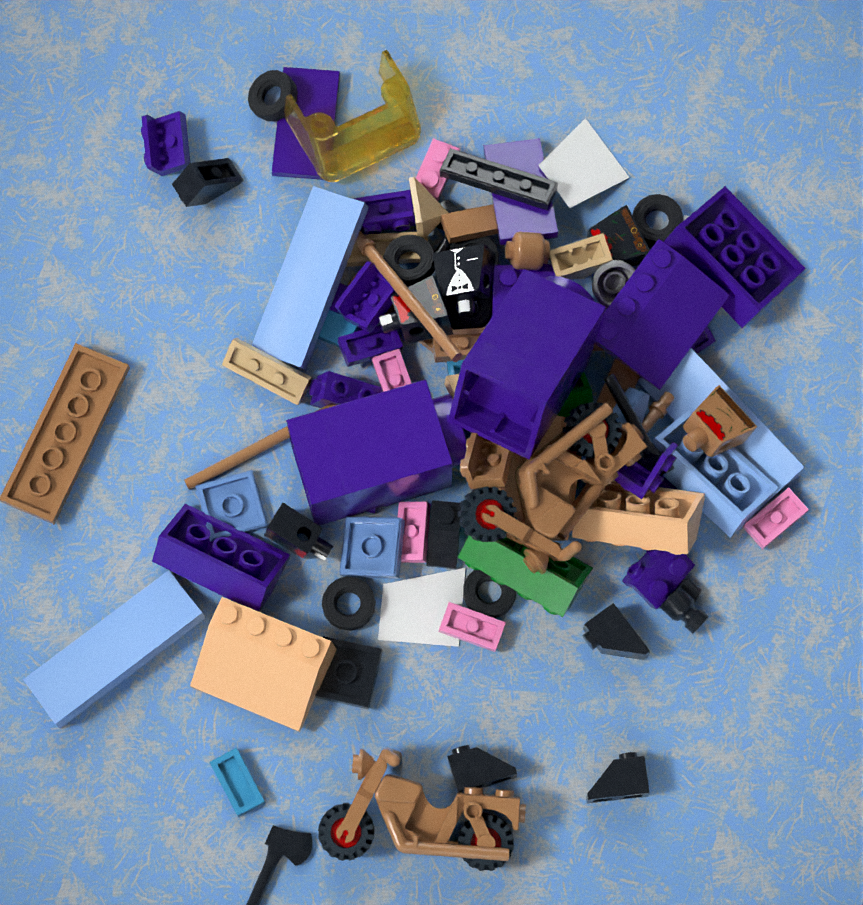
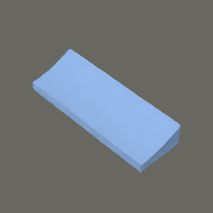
M313 186L252 346L282 362L303 370L307 369L369 207L364 202Z
M692 348L661 390H658L643 378L638 380L637 385L644 393L650 395L649 398L653 402H657L664 392H669L674 396V400L666 409V416L672 422H675L690 408L695 411L717 386L720 385L757 426L749 438L735 448L778 487L777 491L759 511L801 475L804 466Z
M168 570L24 678L23 681L55 725L62 728L206 618Z

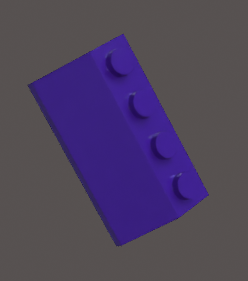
M184 504L159 535L152 562L233 602L260 612L273 593L289 561L290 554L243 531H239L235 527L194 507ZM207 522L212 524L214 534L227 531L231 533V536L218 537L210 542V531L206 527Z

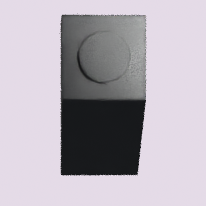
M230 158L189 163L172 183V186L185 206L190 207L207 204L240 185L244 180Z
M432 500L427 567L456 569L461 530L459 524L461 517H458V511H461L460 503Z
M614 603L584 624L583 630L585 634L582 636L592 650L597 648L601 654L644 660L649 656L650 650Z
M469 745L460 746L452 750V755L447 756L457 793H464L465 787L484 788L517 778V771L514 766L478 747L470 749Z
M637 752L619 754V759L612 761L587 793V804L648 797L650 792L645 756L637 757Z

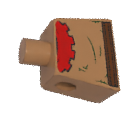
M719 385L697 407L683 425L687 433L683 437V444L691 452L701 448L707 456L713 457L743 444L757 426Z

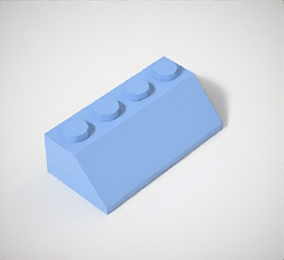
M690 408L656 436L652 443L660 452L665 451L673 442L678 445L673 453L677 457L673 464L674 468L663 476L678 490L705 493L702 512L731 538L759 511L777 491L778 487L735 447L713 457L707 456L701 448L694 452L689 451L683 444V437L687 435L683 425L694 412Z

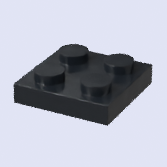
M323 636V638L332 641L337 650L322 684L315 694V698L369 710L383 650Z

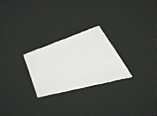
M586 118L538 165L549 180L558 182L557 192L569 208L630 178Z
M466 567L383 584L378 640L459 647V639L438 631L448 603L451 602L459 606L463 604V585Z

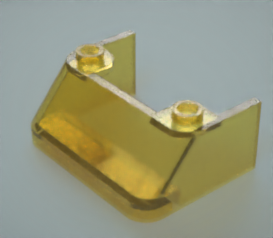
M388 50L382 51L379 75L384 81L381 87V96L386 104L348 122L336 126L329 115L320 112L304 117L291 94L286 96L284 118L318 175L327 182H336L414 145L420 138L421 125L410 87Z

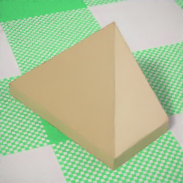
M410 177L409 184L417 236L425 239L441 222V215L447 214L448 211L415 177Z
M603 233L552 249L549 253L555 276L567 279H585L596 272L601 265L613 260Z

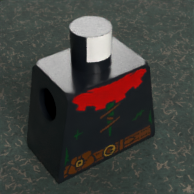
M627 205L592 226L587 233V238L603 233L612 259L624 261L632 267L640 265L650 251Z
M430 276L408 287L446 335L453 334L434 277ZM397 293L393 294L391 300L395 312L379 317L384 334L401 329L407 343L433 339L432 335Z
M283 502L264 533V537L303 559L310 552L325 561L334 547L319 537L323 530L322 527ZM297 534H305L308 537V541L299 540Z

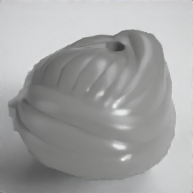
M612 260L597 269L593 277L592 291L601 305L606 308L609 307L634 273L635 269L621 260Z

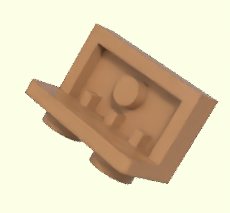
M471 433L470 438H467L466 441L467 451L465 458L460 463L462 477H466L470 489L505 487L514 452L477 435V433Z

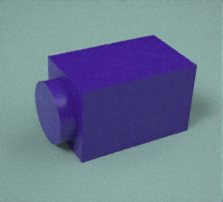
M524 269L462 362L448 421L472 433H477V435L530 460L588 366L606 307L595 302L587 290L570 279L560 276L543 278Z
M422 380L287 419L291 447L314 523L320 526L361 514V512L364 513L375 507L378 509L452 487V468L460 465L467 451L463 428L448 421L453 402L452 396L446 394L432 398L427 381Z

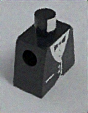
M485 244L433 253L440 294L442 298L451 304H457L458 316H474L475 301L488 299L491 296L496 253Z

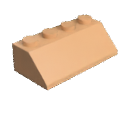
M612 481L604 488L572 529V538L583 539L587 542L612 543L615 546L640 547L643 550L668 551L675 555L688 554L697 540L705 493L659 487L655 493L649 491L641 500L630 491L625 490L616 481ZM586 483L572 506H576L591 487V484Z

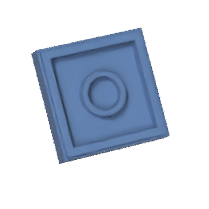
M253 470L195 486L202 512L245 533L268 527ZM207 522L206 527L210 531V542L218 537L231 536V533L227 531L214 534L212 524Z
M346 517L339 575L342 577L399 579L405 520L392 517Z

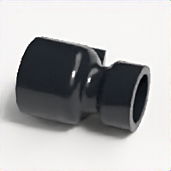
M689 577L660 606L672 620H682L685 623V628L692 634L709 617L705 612L694 607L701 589Z

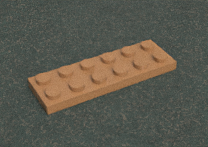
M75 343L0 496L2 503L55 525L130 369L128 364Z

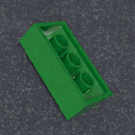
M470 535L468 536L458 556L459 559L465 561L469 568L480 570L491 576L494 582L500 585H507L516 590L517 594L522 598L537 602L548 613L563 617L593 570V567L575 557L568 561H554L549 558L546 572L540 574L537 571L534 574L523 562V559L526 557L524 550L529 549L526 546L514 542L507 537L495 542H482L473 540Z

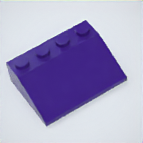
M726 186L680 223L664 241L665 244L684 256L730 294L722 308L741 328L745 327L806 269Z
M658 239L604 312L595 344L655 388L661 390L730 294L684 256Z

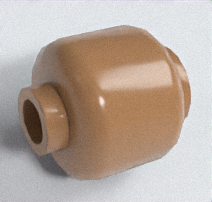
M516 232L512 241L506 242L505 257L506 259H511L513 268L537 271L541 269L543 264L548 263L550 245L549 241L545 240L541 233Z

